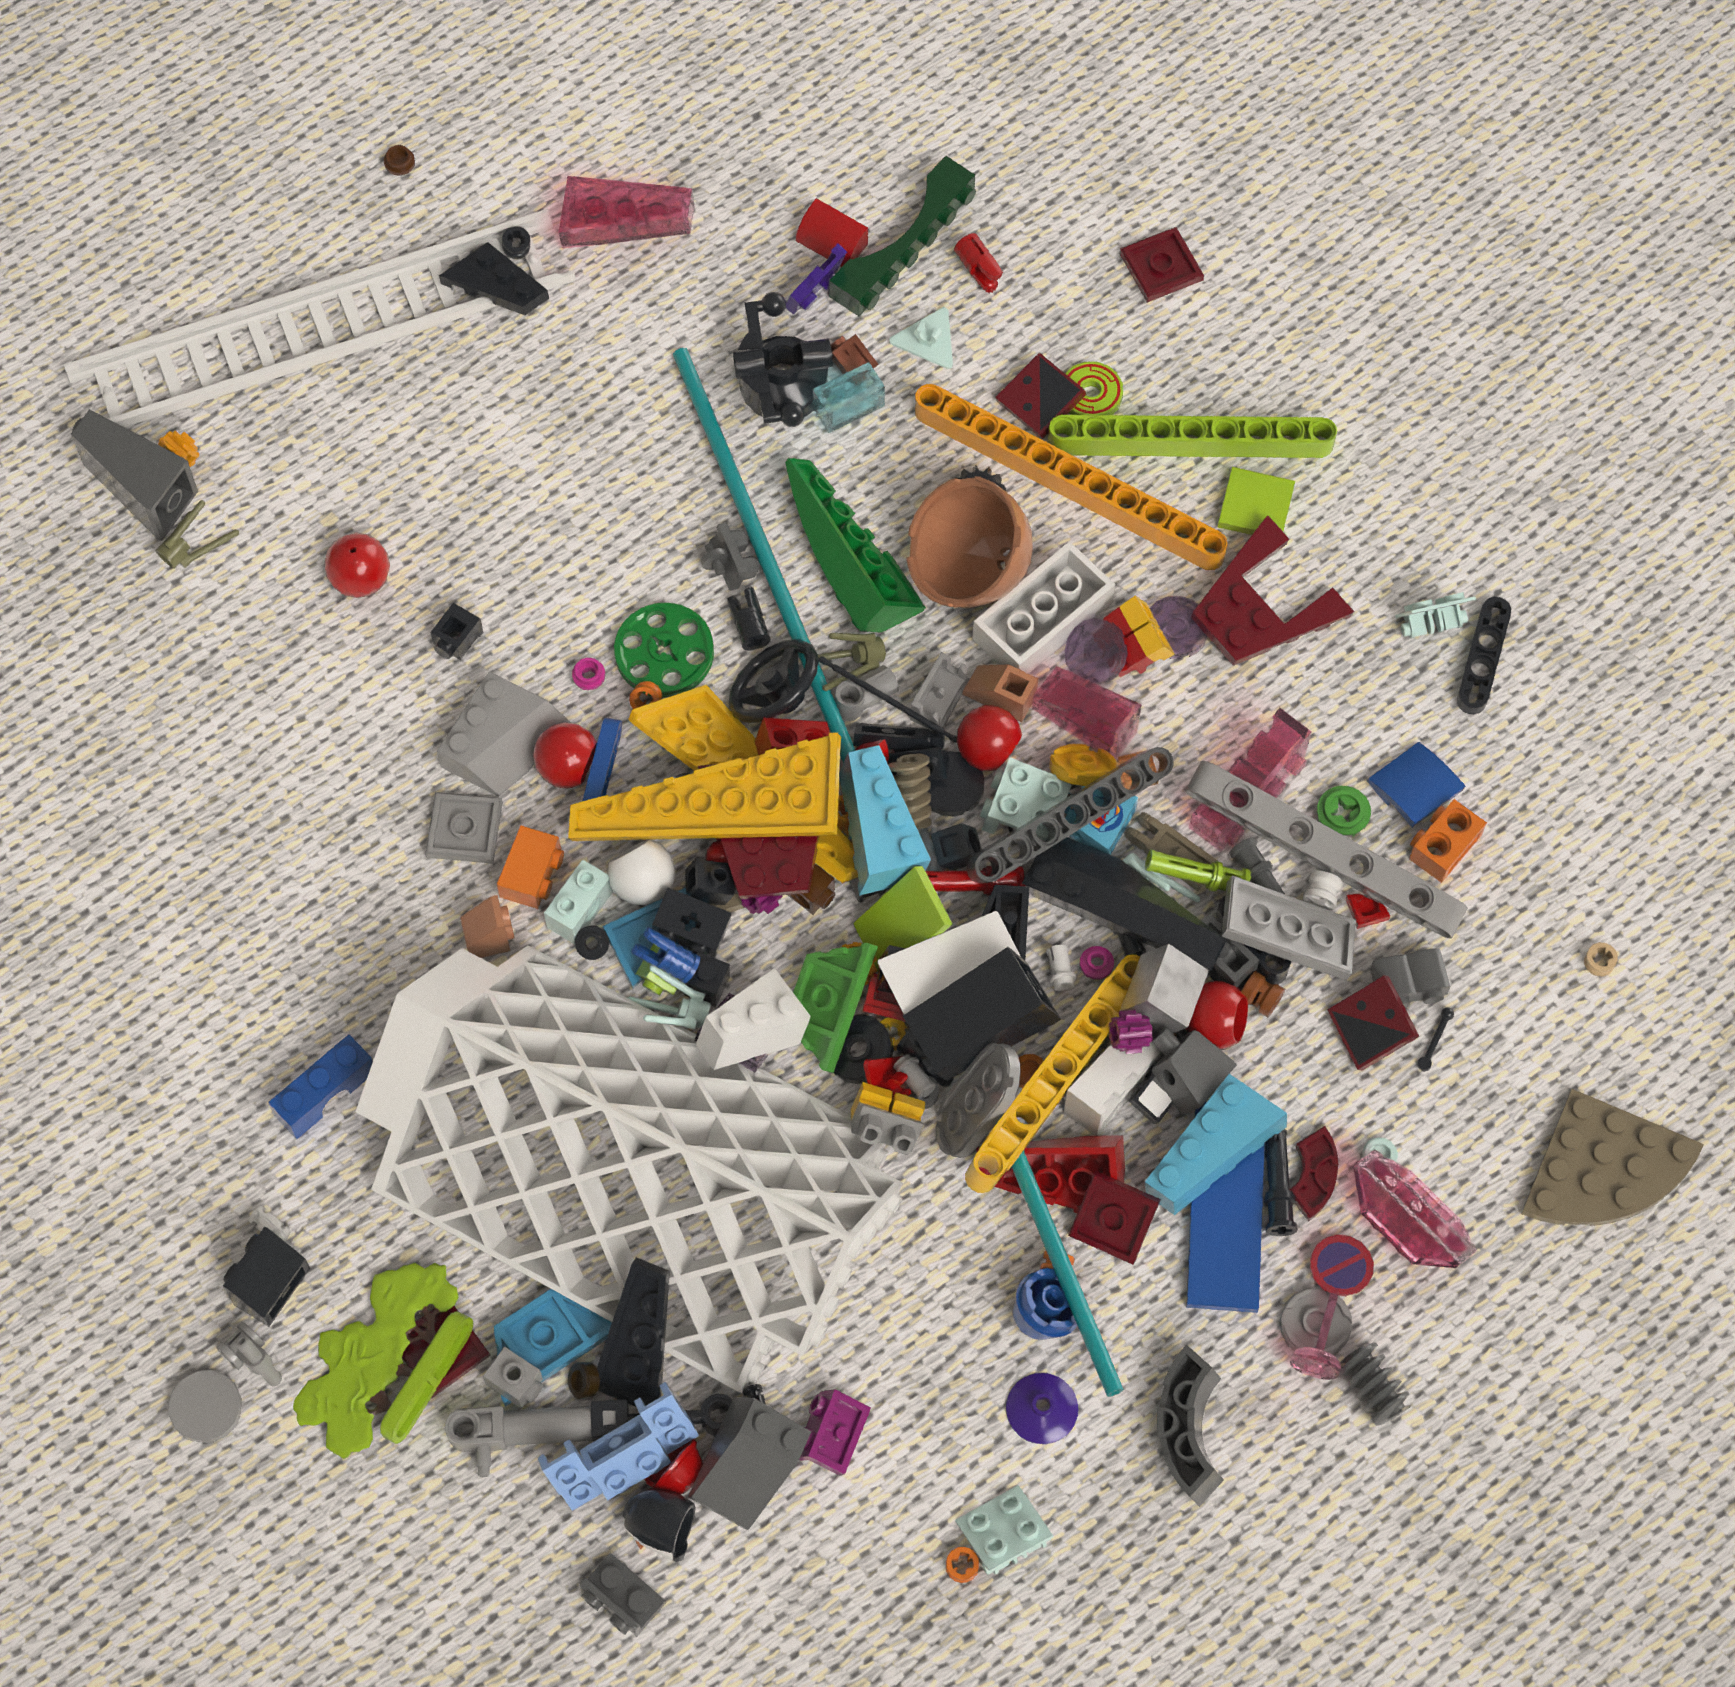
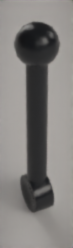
M1446 1007L1442 1009V1019L1424 1057L1418 1060L1417 1066L1419 1070L1424 1072L1430 1070L1432 1055L1448 1021L1453 1019L1455 1015L1452 1008Z

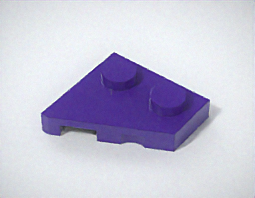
M837 244L831 250L829 258L820 267L817 265L793 291L786 302V309L794 315L801 307L806 311L817 300L818 296L816 293L822 287L825 290L829 289V280L837 273L847 253L842 246Z

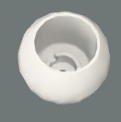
M652 839L644 840L620 853L608 862L607 869L611 889L620 899L635 905H648L660 900L665 895L667 888L671 887L675 873L671 854L662 844Z

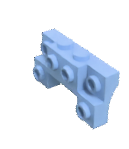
M666 1382L659 1385L663 1393L662 1397L646 1406L641 1398L635 1400L634 1403L640 1415L579 1450L581 1455L569 1439L563 1443L567 1453L552 1462H549L544 1454L537 1457L542 1471L557 1493L562 1495L572 1511L602 1493L607 1500L624 1493L633 1485L650 1475L656 1474L662 1468L671 1463L668 1457L669 1453L699 1436L692 1420Z

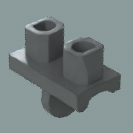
M727 523L718 524L716 527L718 530L717 534L705 546L707 553L701 558V564L706 570L714 569L716 575L723 574L729 591L739 589L743 580L754 578L759 570V564L756 557H741L740 552L745 551L748 546V539L744 530L730 531Z

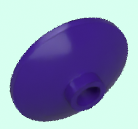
M1035 1373L1022 1378L1013 1386L1007 1398L1006 1414L1012 1429L1021 1438L1035 1444H1051L1063 1439L1073 1429L1078 1417V1401L1072 1388L1063 1379L1048 1373ZM1039 1400H1046L1050 1407L1046 1411H1041L1036 1407V1403Z

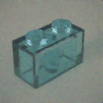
M870 362L813 389V409L828 433L885 406V386Z

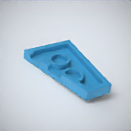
M686 888L681 889L678 892L686 894ZM663 898L603 926L610 945L632 989L643 980L635 974L643 960L632 954L631 950L637 943L648 949L652 947L653 943L649 942L643 934L647 927L652 928ZM690 920L688 924H685V930L691 932V929L695 928L696 922Z

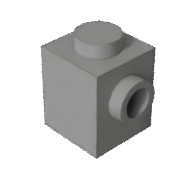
M505 1346L483 1375L488 1387L521 1409L527 1401L532 1403L543 1388L541 1383L543 1378L540 1370Z

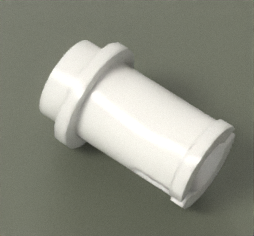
M1052 946V949L1048 948L1046 950L1052 974L1049 978L1050 985L1054 986L1056 991L1070 990L1075 986L1074 982L1077 977L1071 970L1068 946Z

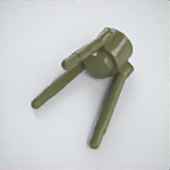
M201 500L192 511L187 513L173 533L155 551L171 568L175 569L179 564L186 568L195 559L238 536L239 530L235 529L188 555L187 551L190 549V546L181 536L205 506V501Z
M830 633V639L857 641V643L852 645V649L818 655L819 658L823 656L827 660L852 656L856 663L863 665L850 672L858 677L868 671L879 668V663L885 660L886 651L883 640L875 636V633ZM841 676L824 685L823 690L829 691L837 687L841 682L849 679Z

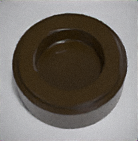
M577 1362L573 1364L568 1374V1386L572 1395L577 1399L593 1398L597 1394L600 1378L596 1366L591 1362Z

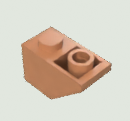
M1009 664L978 665L964 688L962 695L983 705L1002 707L1010 711L1018 721L1022 722L1037 696L1039 678Z
M498 895L490 896L460 917L468 952L479 958H484L511 951L508 940L515 938L507 905L500 907Z

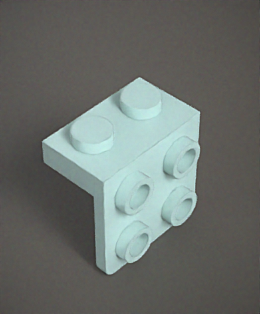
M1009 757L1004 771L997 769L990 788L996 789L993 800L986 798L979 817L985 818L981 830L994 834L999 823L1017 829L1067 798L1071 784L1058 779L1052 773ZM1039 824L1036 834L1042 840H1047L1048 830L1045 825Z

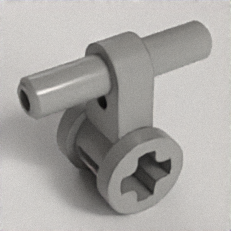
M242 1321L237 1325L239 1330L225 1343L220 1342L216 1346L217 1350L236 1369L239 1370L243 1365H246L255 1374H261L270 1386H277L282 1381V1376L272 1365L271 1357L261 1348L265 1343L245 1322Z

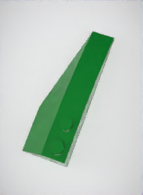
M788 458L785 465L803 528L815 557L835 591L837 600L844 605L850 614L853 625L860 632L882 633L922 613L926 607L895 559L888 551L881 553L872 542L876 538L868 528L864 530L860 528L852 519L856 513L851 507L834 498L833 495L836 490L810 460Z

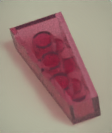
M567 176L558 232L562 249L691 234L695 208L692 188Z

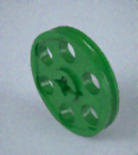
M655 603L638 609L622 623L615 638L614 654L621 676L632 688H635L637 684L643 681H650L658 685L662 692V698L694 689L705 679L713 663L714 645L708 625L695 611L675 603ZM654 615H661L666 619L665 624L660 628H653L647 622ZM685 623H693L698 628L696 633L691 636L681 634L679 629ZM629 636H637L642 640L641 645L635 649H629L623 643ZM657 644L664 648L670 645L671 655H667L665 652L658 654ZM696 651L703 653L705 659L701 664L692 665L687 661V656ZM640 664L647 666L649 673L645 677L637 678L631 674L634 666ZM671 672L677 673L681 677L680 682L674 686L666 685L662 679Z

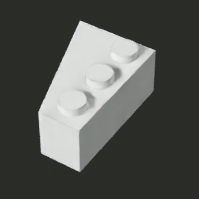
M773 968L706 1016L696 1046L713 1070L752 1059L753 1057H760L800 1045L811 1016L776 969Z
M1109 1040L1106 1045L1107 1049L1099 1057L1097 1056L1091 1061L1085 1072L1067 1090L1063 1097L1066 1100L1064 1113L1094 1136L1100 1135L1146 1079V1074L1161 1058L1162 1052L1153 1042H1150L1149 1047H1142V1053L1126 1055L1125 1051L1120 1052V1050L1113 1048L1111 1040Z

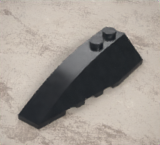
M1068 837L1037 855L1022 882L1024 887H1029V892L1035 898L1156 949L1170 944L1209 971H1212L1226 943L1225 938L1124 861Z

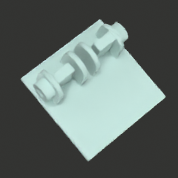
M1464 592L1435 599L1436 605H1433L1432 599L1404 606L1405 612L1395 615L1396 618L1404 617L1405 623L1401 624L1402 635L1415 638L1416 636L1428 633L1433 634L1434 623L1432 614L1438 632H1442L1444 629L1462 627L1463 623L1468 622V616L1465 610H1460L1459 604L1476 600V596L1465 598Z
M1019 1485L955 1520L981 1559L980 1564L986 1575L992 1572L996 1575L999 1573V1570L1010 1565V1561L1014 1564L1018 1563L1017 1557L1022 1556L1025 1559L1028 1557L1027 1552L1031 1553L1040 1547L1045 1548L1047 1546L1046 1542L1054 1537Z

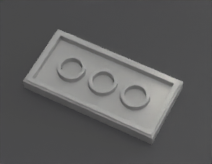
M1235 876L1230 877L1226 886L1222 937L1343 980H1347L1352 975L1355 919Z

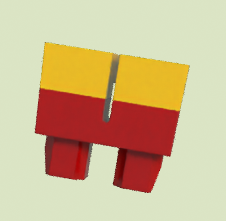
M1136 595L1105 616L1103 619L1106 625L1094 634L1098 645L1106 652L1116 645L1119 646L1121 652L1108 660L1113 672L1119 677L1129 674L1134 670L1142 674L1150 664L1159 659L1164 661L1175 654L1162 630L1159 629L1160 626L1149 606Z

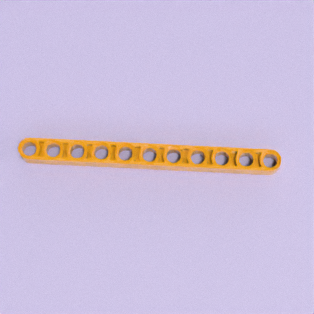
M925 384L917 389L915 394V415L925 425L1202 569L1216 570L1223 565L1227 550V539L1220 531L937 385ZM925 403H933V404H935V405H933V406H926V405H924V404H925ZM959 417L962 418V420L956 421L951 418ZM986 431V432H989V433H991V434H989V435H982V434H980V432ZM1016 446L1018 449L1012 450L1007 447ZM1042 460V461H1045L1046 463H1045V464H1038V463H1036L1035 461ZM1064 475H1072V476H1074L1075 478H1073V479H1067V478H1065V477H1063V476H1064ZM1098 489L1103 491V493H1093L1092 490ZM1127 504L1130 505L1131 508H1123L1120 505ZM1149 519H1157V520H1159L1160 522H1159V523H1152V522H1150V521H1148V520H1149ZM1183 533L1189 537L1181 538L1178 537L1177 534ZM1212 548L1218 552L1210 553L1207 552L1205 549Z

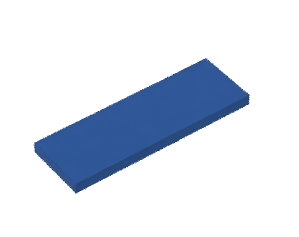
M1203 1106L1195 1110L1194 1118L1200 1112ZM1265 1142L1260 1149L1253 1154L1250 1153L1236 1164L1232 1171L1227 1175H1222L1210 1185L1209 1189L1191 1202L1186 1308L1258 1313Z

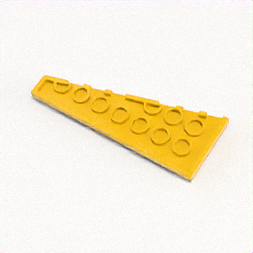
M707 685L632 709L628 718L634 726L694 771L698 770L700 765L720 764L738 758L743 760L758 755L754 742L755 737L739 719L733 716L728 707ZM837 827V835L819 836L815 863L842 884L858 878V872L855 870L853 861V844Z
M829 733V736L811 741H799L797 745L779 750L774 748L765 751L764 754L743 760L738 758L695 770L692 774L678 778L669 777L663 779V782L643 787L640 785L620 794L604 795L570 805L568 838L572 841L837 835L841 736L838 733Z

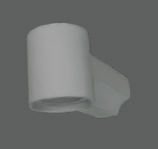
M885 665L860 677L861 680L888 696L899 691V685L894 673ZM850 680L841 682L835 691L834 700L843 721L856 720L861 716L863 710L882 701L879 697ZM851 698L854 699L856 702L846 703L843 701V699Z

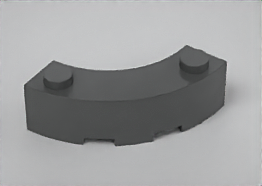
M1186 1344L1173 1361L1163 1382L1164 1389L1161 1395L1160 1406L1157 1407V1432L1165 1457L1164 1460L1172 1476L1179 1486L1200 1507L1224 1481L1207 1456L1202 1435V1420L1206 1403L1221 1377Z

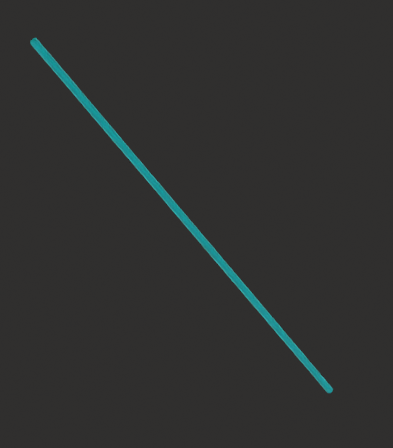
M679 348L673 353V357L791 640L800 639L811 644L687 348ZM798 652V657L804 669L806 659L802 653ZM818 662L817 674L811 684V688L823 717L828 724L830 733H838L841 736L840 757L844 763L848 752L856 750L831 690H823V686L828 683ZM1023 1150L1012 1165V1170L1107 1397L1115 1396L1124 1390Z

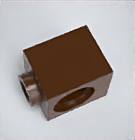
M815 864L810 892L790 894L788 896L814 915L820 907L825 909L833 901L836 895L834 892L835 878Z

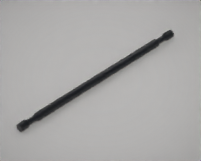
M821 656L819 658V662L823 665L831 667L833 671L956 743L957 736L946 732L944 728L840 666L832 664L825 657Z

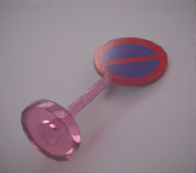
M1339 1234L1324 1238L1316 1245L1310 1257V1270L1314 1280L1323 1290L1330 1293L1316 1347L1298 1348L1292 1353L1290 1365L1302 1374L1325 1380L1336 1379L1339 1377L1341 1370L1340 1361L1331 1353L1324 1351L1338 1296L1347 1297L1358 1294L1368 1286L1374 1271V1261L1366 1246L1351 1236Z

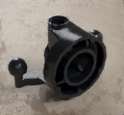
M769 292L762 300L744 302L748 333L742 340L738 350L733 351L736 379H739V388L745 403L757 415L763 417L764 424L782 421L788 427H796L802 423L804 417L820 406L827 393L828 368L833 367L829 338L804 341L792 336H775L762 340L758 312L764 311L770 317H777L786 308V300L782 294ZM779 364L792 365L791 368L785 370L777 369L773 366Z

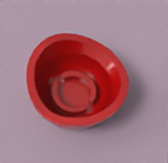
M695 1439L669 1453L668 1457L671 1463L656 1474L645 1478L646 1483L652 1488L665 1489L681 1495L689 1491L693 1487L703 1465Z

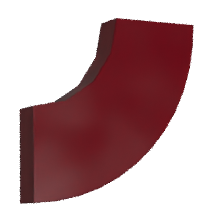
M1323 1126L1296 1144V1149L1301 1158L1302 1173L1298 1182L1290 1190L1296 1196V1206L1308 1222L1316 1217L1328 1203L1337 1180L1339 1165L1337 1149L1326 1126Z

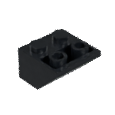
M264 1227L260 1234L256 1233L250 1238L245 1247L246 1253L238 1264L234 1263L228 1269L224 1276L225 1283L223 1288L234 1306L270 1327L310 1270V1266L301 1254L273 1231Z

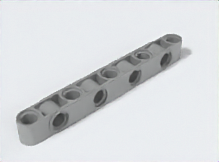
M1201 761L1185 790L1190 797L1318 869L1338 876L1345 884L1445 938H1453L1468 909L1460 900L1213 763ZM1230 792H1237L1244 798L1243 807L1237 808L1230 803ZM1291 825H1297L1303 830L1304 837L1302 841H1296L1290 836L1289 828ZM1351 858H1356L1362 862V874L1358 875L1351 871L1349 866ZM1412 891L1418 892L1422 896L1423 905L1421 908L1411 904L1409 896Z

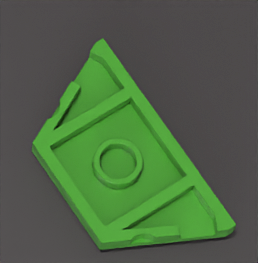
M862 943L861 946L853 948L841 947L831 949V951L826 953L819 951L806 954L793 993L811 1016L801 1043L807 1050L814 1053L820 1061L819 1067L824 1071L834 1073L878 949L876 945Z

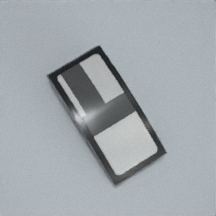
M1151 1068L1145 1076L1147 1079L1130 1098L1129 1102L1153 1124H1157L1174 1103L1153 1074Z

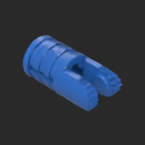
M647 927L643 935L649 942L660 947L658 953L637 943L631 950L632 954L678 978L679 981L687 983L699 966L700 956L691 953V951L684 949L679 944H675L674 941Z

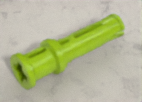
M1150 849L1145 861L1146 871L1205 884V887L1212 892L1217 891V889L1226 891L1227 881L1231 876L1249 882L1251 879V872L1247 868L1237 870L1225 867L1219 861L1206 864L1157 852L1153 849Z

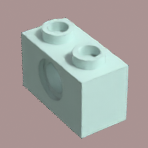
M582 859L544 912L547 928L575 944L578 932L591 924L613 893L609 884L608 874Z

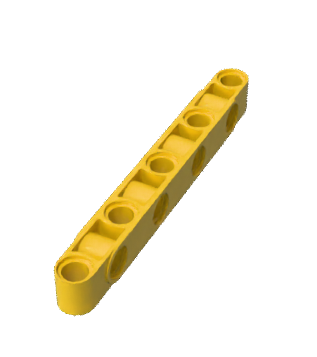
M1128 955L1124 957L1112 974L1107 976L1015 1098L1008 1110L991 1130L965 1173V1181L971 1190L977 1193H986L995 1187L1107 1039L1111 1018L1119 1017V1011L1132 980L1126 974L1133 977L1140 956ZM1091 1021L1096 1022L1099 1026L1094 1025ZM1054 1068L1061 1070L1064 1075L1057 1073ZM1017 1117L1024 1119L1028 1124L1021 1123ZM979 1167L987 1169L991 1175L982 1173Z

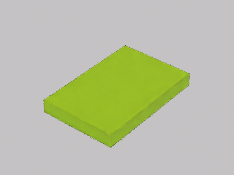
M917 866L912 868L860 916L853 925L863 943L878 946L875 954L877 960L874 962L878 972V960L889 945L902 948L911 947L944 933L953 923L923 866Z

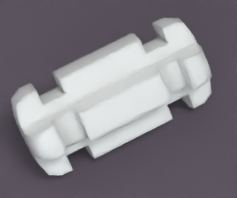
M259 1206L251 1213L249 1222L252 1225L256 1223V1229L260 1232L264 1227H267L282 1240L286 1241L289 1238L290 1228L286 1227L284 1229V1223L270 1211L265 1213L266 1208L264 1206Z

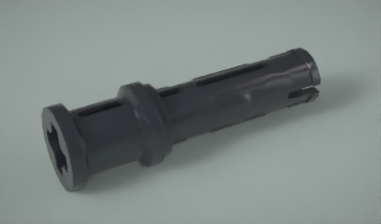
M1286 1129L1277 1134V1142L1275 1141V1135L1266 1141L1269 1191L1265 1194L1264 1204L1268 1206L1269 1223L1265 1227L1266 1233L1272 1236H1289L1298 1231V1225L1293 1220V1205L1296 1203V1196L1289 1187Z

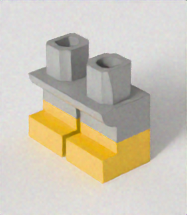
M862 1082L850 1109L851 1133L860 1136L863 1142L872 1145L879 1142L892 1146L895 1152L907 1155L909 1152H912L924 1125L921 1122V1116L925 1110V1101L896 1092L892 1099V1091Z

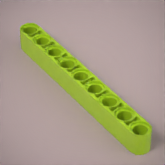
M1058 415L1050 422L1048 443L1073 456L1323 458L1330 455L1333 451L1337 427L1332 420L1323 417ZM1058 434H1066L1068 437H1060ZM1090 434H1098L1101 437H1091ZM1128 434V435H1131V436H1133V437H1132V438H1125V437H1123L1122 435ZM1154 435H1163L1165 438H1157ZM1187 435H1194L1197 438L1192 439L1187 437ZM1224 435L1229 437V439H1223L1219 436ZM1251 436H1259L1262 439H1254ZM1283 436H1290L1294 439L1289 440L1284 438ZM1321 436L1324 437L1326 440H1320L1316 437Z

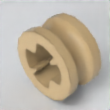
M1599 942L1589 948L1584 958V965L1591 974L1603 977L1613 971L1618 961V954L1611 945ZM1597 953H1602V958L1608 957L1609 960H1607L1605 966H1600L1599 961L1597 963L1594 962L1593 959H1595Z

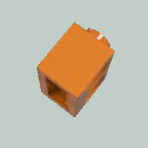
M1455 799L1452 800L1447 808L1441 805L1430 819L1432 823L1430 828L1426 832L1421 829L1410 843L1413 849L1409 860L1441 883L1482 836L1487 824L1486 821ZM1448 824H1457L1462 828V831H1454L1449 828ZM1427 848H1438L1442 854L1434 855Z

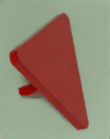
M903 1056L866 1059L864 1061V1070L868 1084L892 1091V1099L895 1092L906 1096L911 1094L910 1089L900 1087L908 1079V1075L904 1072H896L893 1068L894 1064Z

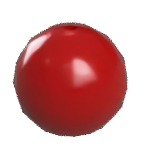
M356 532L346 534L333 542L327 551L324 567L327 579L338 592L348 597L361 598L370 596L381 589L387 581L390 562L388 553L377 539L369 534Z
M983 705L972 709L962 719L957 729L956 743L961 756L970 766L981 771H996L1007 760L1019 743L1022 731L1018 720L1010 711L996 705Z
M564 722L552 725L541 733L535 744L533 752L535 768L542 779L554 787L569 789L581 786L592 763L597 741L589 730L579 724Z
M1223 981L1205 983L1189 1026L1186 1028L1187 1033L1192 1030L1200 1032L1220 1050L1236 1045L1241 1041L1247 1024V997L1238 987Z

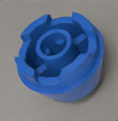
M1040 1269L1028 1274L1021 1280L1014 1300L1013 1317L1016 1325L1025 1335L1036 1340H1047L1066 1336L1076 1329L1077 1323L1054 1269Z

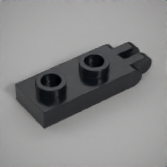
M856 723L853 745L859 747L865 743L885 739L888 749H894V752H904L936 747L943 749L945 735L926 728Z

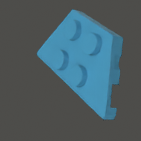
M550 1289L494 1326L497 1356L505 1346L538 1368L543 1378L542 1383L607 1339L612 1322ZM501 1395L505 1407L512 1403Z

